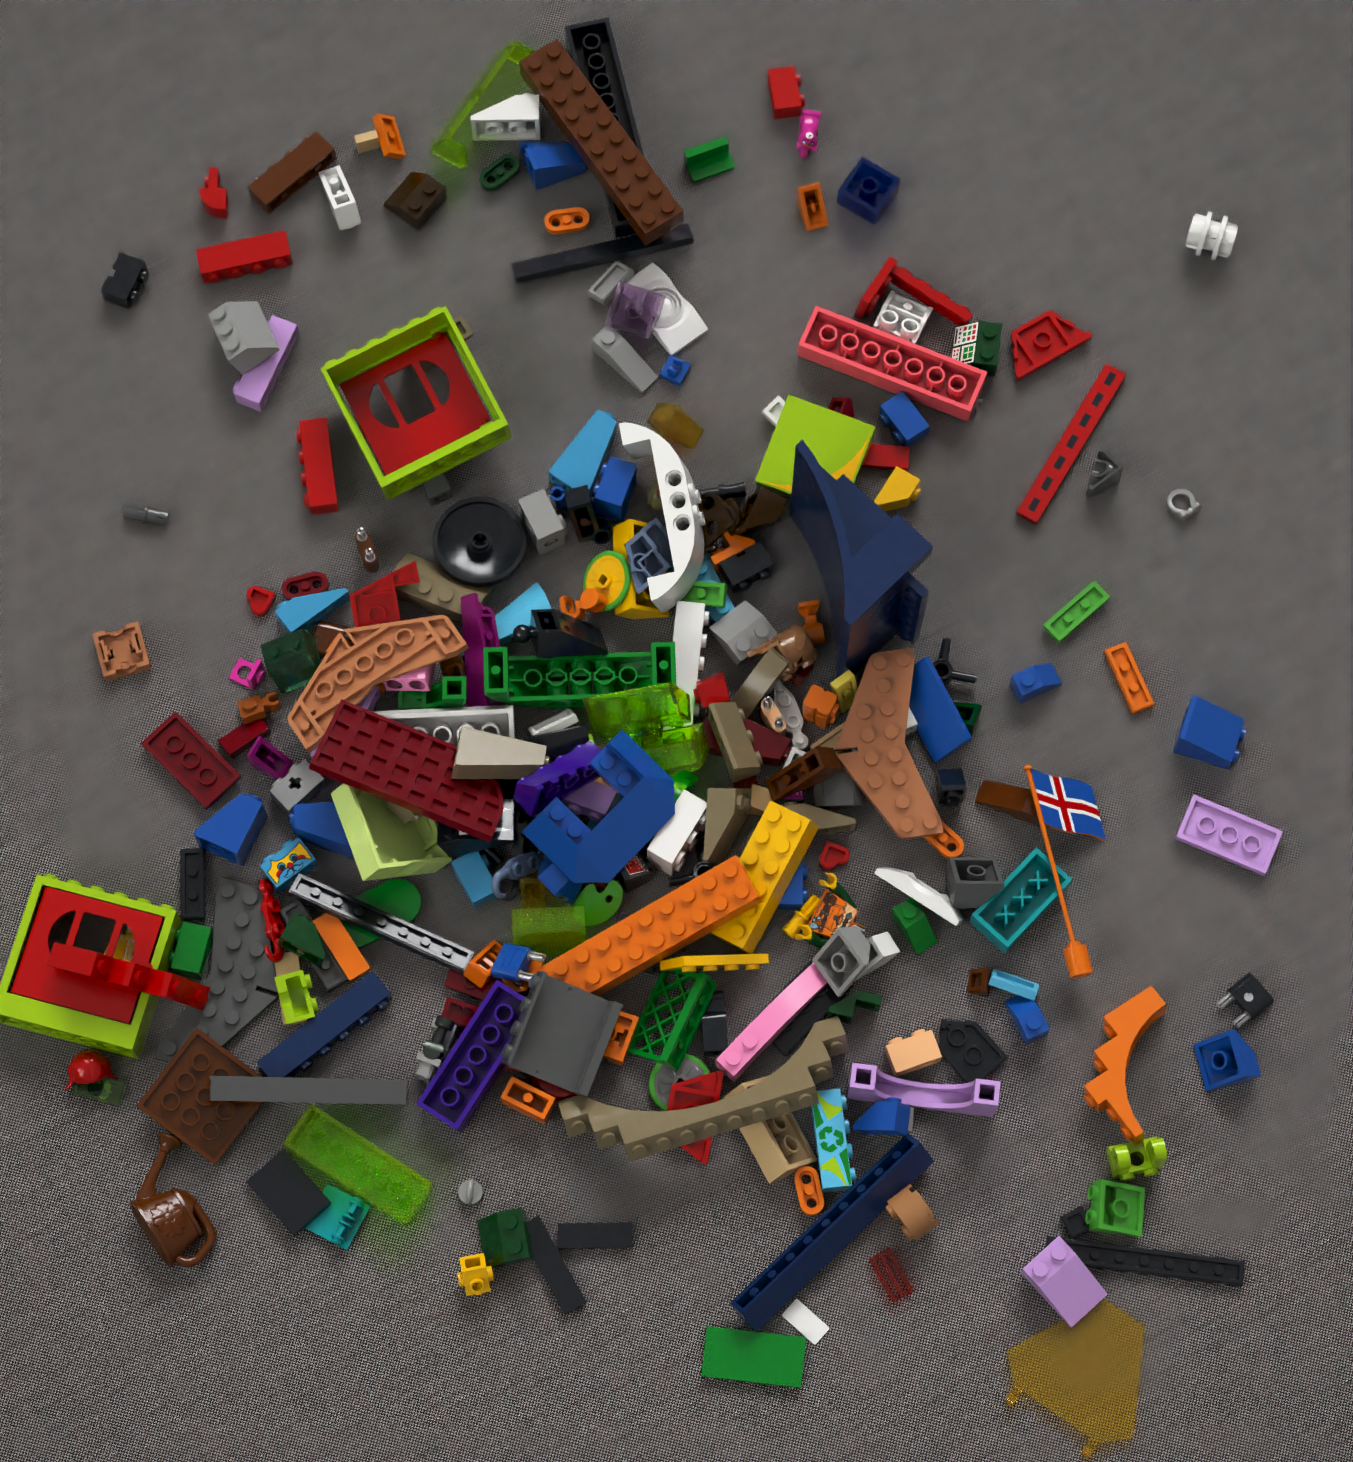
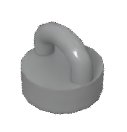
M467 1180L459 1186L458 1195L461 1202L472 1206L481 1201L483 1189L477 1181Z

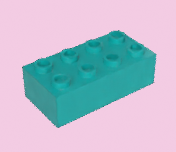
M1036 847L1005 879L1004 888L984 902L971 915L969 922L1004 954L1059 899L1049 858ZM1056 865L1062 892L1064 893L1070 887L1073 879Z

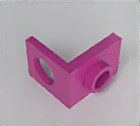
M239 658L229 679L255 690L257 684H260L265 676L262 660L257 659L255 664ZM248 667L251 669L247 679H241L238 676L240 668Z

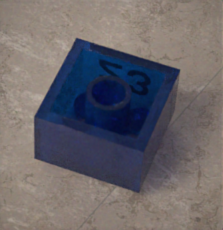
M862 156L838 190L837 203L876 225L899 192L901 179Z

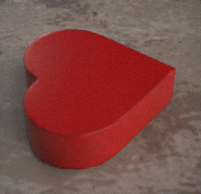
M252 586L246 593L247 600L251 604V611L258 617H263L269 612L276 598L275 593L258 586Z
M827 840L820 855V867L825 871H832L836 866H844L849 861V851L847 848Z

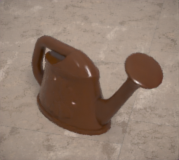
M158 1133L157 1137L160 1142L159 1152L135 1201H129V1205L151 1245L169 1268L173 1267L174 1263L182 1267H193L200 1264L213 1248L217 1233L196 1198L190 1193L172 1188L170 1191L157 1194L155 1184L167 1155L173 1149L182 1146V1143L172 1135ZM195 1215L206 1232L207 1238L194 1256L184 1257L182 1254L198 1238L203 1236L202 1230L194 1217Z

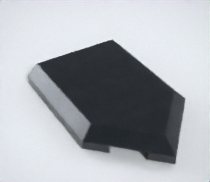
M941 1019L939 1050L942 1057L965 1083L972 1082L976 1078H987L1008 1059L1006 1054L976 1021Z

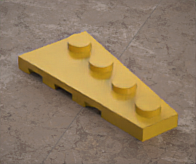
M768 954L681 956L660 961V971L682 970V972H695L696 969H703V972L718 971V968L724 967V971L739 970L740 966H745V970H758L760 965L769 963Z

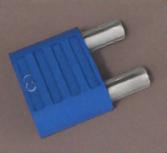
M505 943L492 966L491 974L493 977L514 982H521V980L530 981L534 974L526 971L531 961L544 962L546 955L534 952L529 947Z

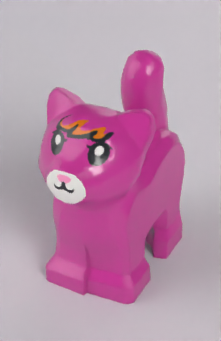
M806 109L802 111L796 148L800 149L801 158L807 157L809 149L813 152L817 151L818 138L816 135L822 112Z

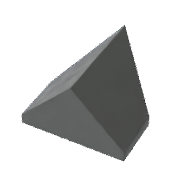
M1103 447L1099 448L1086 494L1088 498L1118 484L1124 468Z

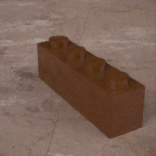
M317 131L312 135L305 136L301 144L295 149L288 150L284 158L278 163L271 164L267 172L261 177H256L252 180L250 186H248L251 198L269 215L314 178L318 172L331 164L336 159L335 149Z

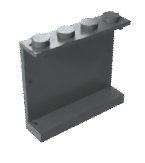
M537 971L536 975L534 974L529 981L528 987L531 989L528 996L524 997L520 1004V1017L518 1021H514L511 1027V1040L509 1044H505L502 1050V1064L579 1096L587 1097L623 1004L598 997L546 975L547 972Z

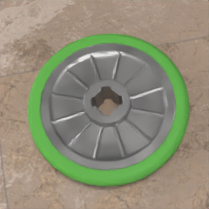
M685 1054L678 1071L657 1063L649 1078V1091L652 1100L662 1111H666L671 1084L677 1083L678 1080L684 1081L710 1073L708 1067L699 1058L690 1054Z

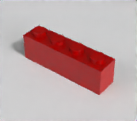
M285 230L196 249L203 283H217L226 278L236 279L245 274H259L268 269H282L293 264Z
M327 417L299 421L300 429L296 430L297 443H302V451H298L300 465L304 464L305 472H301L302 486H307V494H303L305 508H310L311 515L339 512Z

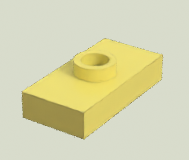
M850 670L830 683L832 693L837 694V704H840L839 711L842 714L851 708L858 689L855 676Z

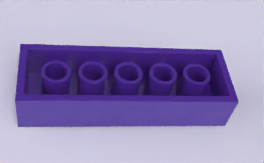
M496 980L416 1105L462 1134L506 1066L502 1064L503 1057L501 1053L505 1044H509L512 1034H510V1030L514 1021H518L521 1011H519V1007L524 998L522 995Z

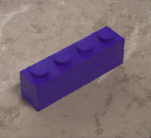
M592 740L585 744L577 745L570 753L558 756L553 763L541 766L529 777H522L516 783L513 798L531 817L543 811L556 797L562 800L601 777L589 765L601 750Z

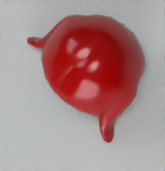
M84 1050L77 1053L68 1066L69 1080L65 1090L70 1088L73 1083L91 1084L99 1082L107 1076L118 1080V1078L112 1074L111 1064L107 1057L96 1050Z

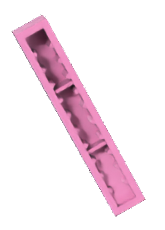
M814 962L784 989L716 1059V1067L724 1071V1074L730 1080L735 1082L828 984Z

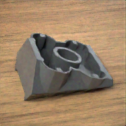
M842 765L840 771L814 785L815 807L821 809H842L863 806L861 789Z

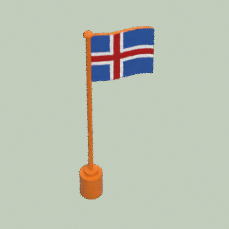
M1025 765L1023 771L1027 773L1070 938V943L1066 944L1067 948L1063 949L1070 979L1085 977L1094 973L1087 945L1081 944L1080 941H1075L1045 826L1062 832L1088 835L1105 842L1106 838L1093 789L1087 783L1075 779L1050 776L1033 770L1031 765Z

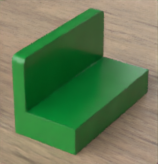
M726 136L684 150V163L693 183L735 169V164L729 153V142Z

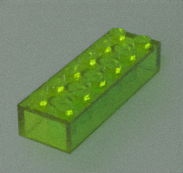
M311 1103L283 1142L285 1150L406 1229L409 1228L435 1189L433 1182Z

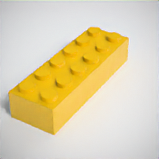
M769 802L740 857L764 902L709 934L748 954H753L819 829L812 820L775 802Z

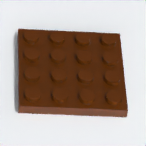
M196 1027L136 1107L215 1166L263 1102L210 1101L209 1076H262Z

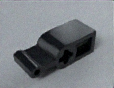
M724 990L714 991L701 1020L703 1056H719L728 1047Z

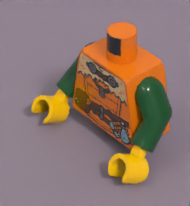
M827 872L825 874L829 877L828 883L821 879L819 883L821 886L829 887V890L825 889L809 924L797 926L802 929L803 935L795 934V939H805L807 943L818 949L825 945L838 928L858 926L863 935L866 931V927L855 923L858 914L856 904L848 892L837 882L836 875Z

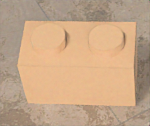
M920 1029L911 1033L912 1037L906 1039L897 1037L888 1042L889 1045L885 1047V1054L894 1077H899L941 1062L942 1055L932 1030L925 1032V1029Z

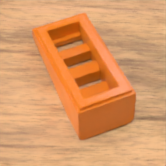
M496 940L491 941L468 963L463 973L464 976L482 988L493 977L491 970L497 956L491 951L498 955L503 945Z

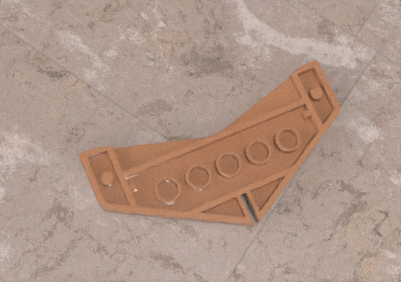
M436 615L344 629L354 644L352 647L349 646L342 634L339 633L288 715V723L307 752L310 753L318 748L341 699L358 706L377 684L460 655L469 649L451 620L445 615Z
M913 648L877 652L870 656L835 748V752L856 749L857 752L836 754L839 763L894 833L901 839L942 835L944 833L942 820L905 745L915 662Z

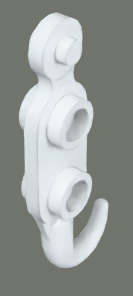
M779 679L774 687V702L786 722V731L793 735L792 746L804 750L807 748L809 741L807 736L801 732L804 723L795 697Z

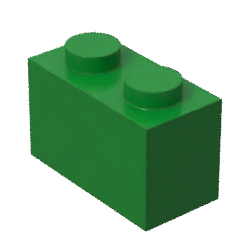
M183 922L182 927L177 929L175 934L177 946L175 951H171L169 957V965H171L174 974L202 979L213 939L211 927Z

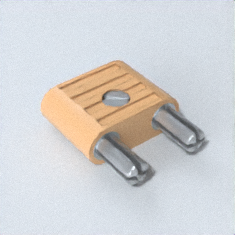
M767 696V698L765 697L761 701L760 716L768 729L785 736L786 722L775 702L770 696Z

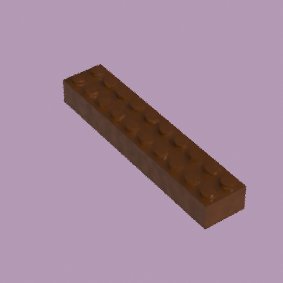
M558 39L519 61L520 75L533 93L539 95V101L645 246L684 223V211Z

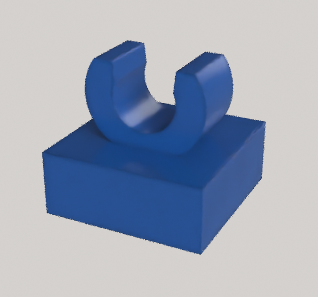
M670 355L660 373V378L681 387L691 368V364Z

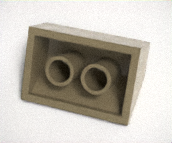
M736 702L709 704L708 720L732 782L735 783L760 774V765H763V761L759 751L755 752L752 744L755 741L751 730L746 731L743 722H746V717L743 709H738Z

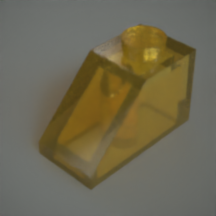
M657 403L647 420L661 435L689 449H694L704 431L675 403Z

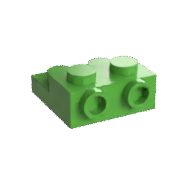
M1104 1179L1093 1181L1087 1190V1198L1091 1200L1090 1209L1085 1215V1221L1089 1224V1231L1109 1235L1121 1234L1136 1238L1142 1237L1145 1188Z

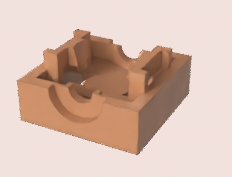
M138 621L126 624L124 628L118 631L106 632L104 630L92 634L106 682L152 669ZM137 639H138V641H139L140 650H139V648H138V644H137V641H136ZM113 650L114 658L109 659L108 657L112 656L110 651Z

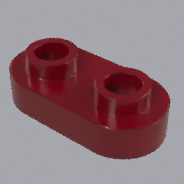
M319 571L288 578L282 585L283 595L288 601L294 597L326 592L329 589L327 576ZM315 583L322 584L320 588L313 587ZM294 588L299 590L296 594L290 592Z

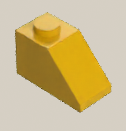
M896 466L874 502L884 512L907 507L911 500L916 501L922 490L919 488L920 479Z

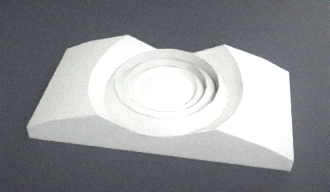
M653 262L635 274L619 291L620 295L671 356H674L708 332L707 326L694 307L683 298L670 278Z
M888 867L877 868L874 874L955 926L962 924L964 921L960 910L953 908L951 899L947 894H940L929 885L917 879L912 872Z

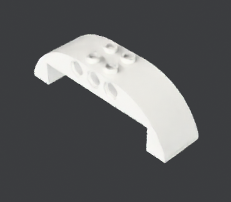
M623 422L619 423L622 444L633 459L653 455L674 572L649 577L647 581L651 601L661 613L667 612L677 604V601H681L687 595L701 570L705 545L702 528L705 525V518L703 512H700L698 504L701 503V496L699 490L695 489L687 467L665 439L646 427Z

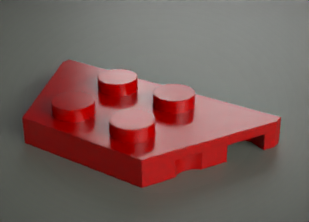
M1051 310L1011 331L1010 336L1017 382L1090 341L1093 335L1088 331L1085 333L1076 328L1074 323L1062 319Z
M718 1070L671 1084L666 1111L688 1109L719 1101L724 1071ZM712 1137L680 1147L702 1164L707 1165Z

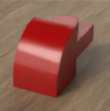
M209 167V176H205L204 179L205 188H199L203 207L210 215L216 218L228 219L229 197L227 189L220 188L221 177L218 167Z

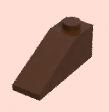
M816 746L765 780L773 802H777L828 779L842 768L834 748Z
M983 780L975 799L976 803L1040 827L1031 790Z

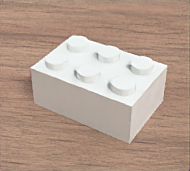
M683 790L675 803V814L657 832L647 848V859L651 865L670 876L673 875L675 870L678 872L681 870L686 860L684 859L686 852H691L698 841L696 837L699 831H705L707 802Z

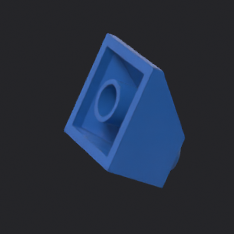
M1234 1029L1193 1044L1206 1091L1242 1084L1261 1077L1255 1052Z

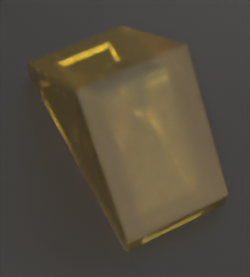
M520 877L522 922L546 921L545 885L538 877Z

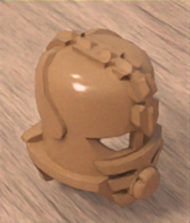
M800 625L791 626L789 629L784 630L783 633H779L776 637L769 639L768 642H764L761 646L747 653L748 657L753 655L757 657L768 651L771 647L774 648L790 662L780 677V680L783 681L792 678V674L798 670L799 666H802L803 669L807 668L817 659V649L814 647L806 630Z

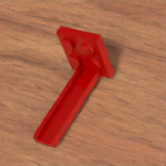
M891 256L887 259L861 298L854 314L861 320L866 313L870 315L877 305V301L884 295L891 282L928 307H933V310L958 326L968 324L973 316L964 305L954 303L945 293L937 292L931 288L928 282L918 280L906 268L898 267L896 265L897 260Z

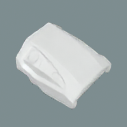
M891 290L873 328L916 344L932 313L933 307L921 305Z

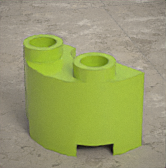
M303 970L274 977L286 1024L315 1017V1012H319L316 998L310 997L309 989L313 988L309 974L304 975Z

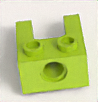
M1157 1136L1144 1139V1141L1136 1146L1133 1142L1109 1146L1106 1150L1113 1180L1120 1178L1121 1182L1135 1179L1134 1175L1144 1173L1145 1177L1156 1175L1167 1160L1165 1142L1162 1137L1157 1138ZM1137 1155L1140 1157L1142 1164L1140 1166L1132 1165L1130 1156Z

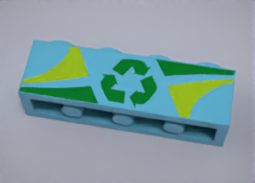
M840 1088L816 1091L819 1104L811 1106L822 1193L848 1190L852 1187V1183L856 1182L855 1169L850 1168L849 1158H853L851 1143L847 1144L846 1134H850L849 1120L844 1119L843 1110H847L846 1096L841 1095Z

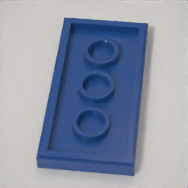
M924 657L914 664L909 708L918 723L917 731L934 763H939L970 741L972 736L931 659Z

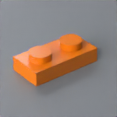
M377 113L372 119L383 156L401 160L406 156L395 117Z

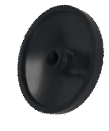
M474 497L455 503L441 515L433 533V549L440 567L454 580L470 586H491L506 580L520 567L526 554L527 535L522 520L508 505L491 498Z

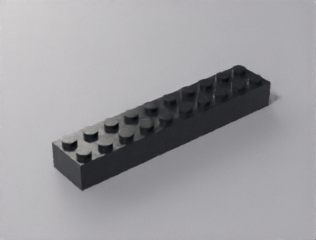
M609 17L565 26V40L569 56L644 156ZM603 188L615 238L636 234Z

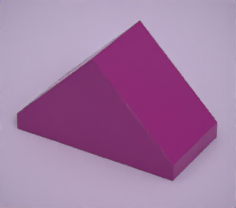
M258 736L247 754L251 767L275 780L283 779L294 763L261 736Z

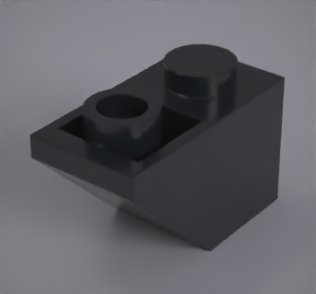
M962 768L938 770L936 779L939 804H945L948 807L959 805V803L963 802L966 792V782Z

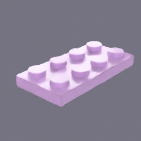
M1193 794L1175 839L1265 876L1283 831Z

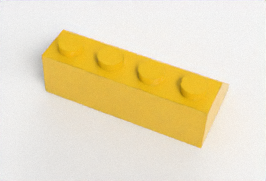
M628 519L613 526V551L622 554L628 562L624 544L648 523ZM631 574L628 594L623 602L615 608V616L633 620L669 617V610L661 613L651 601L649 586L637 595Z

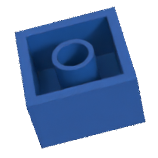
M610 456L608 464L604 463L602 466L600 484L596 483L593 489V504L597 515L622 523L637 484V465Z

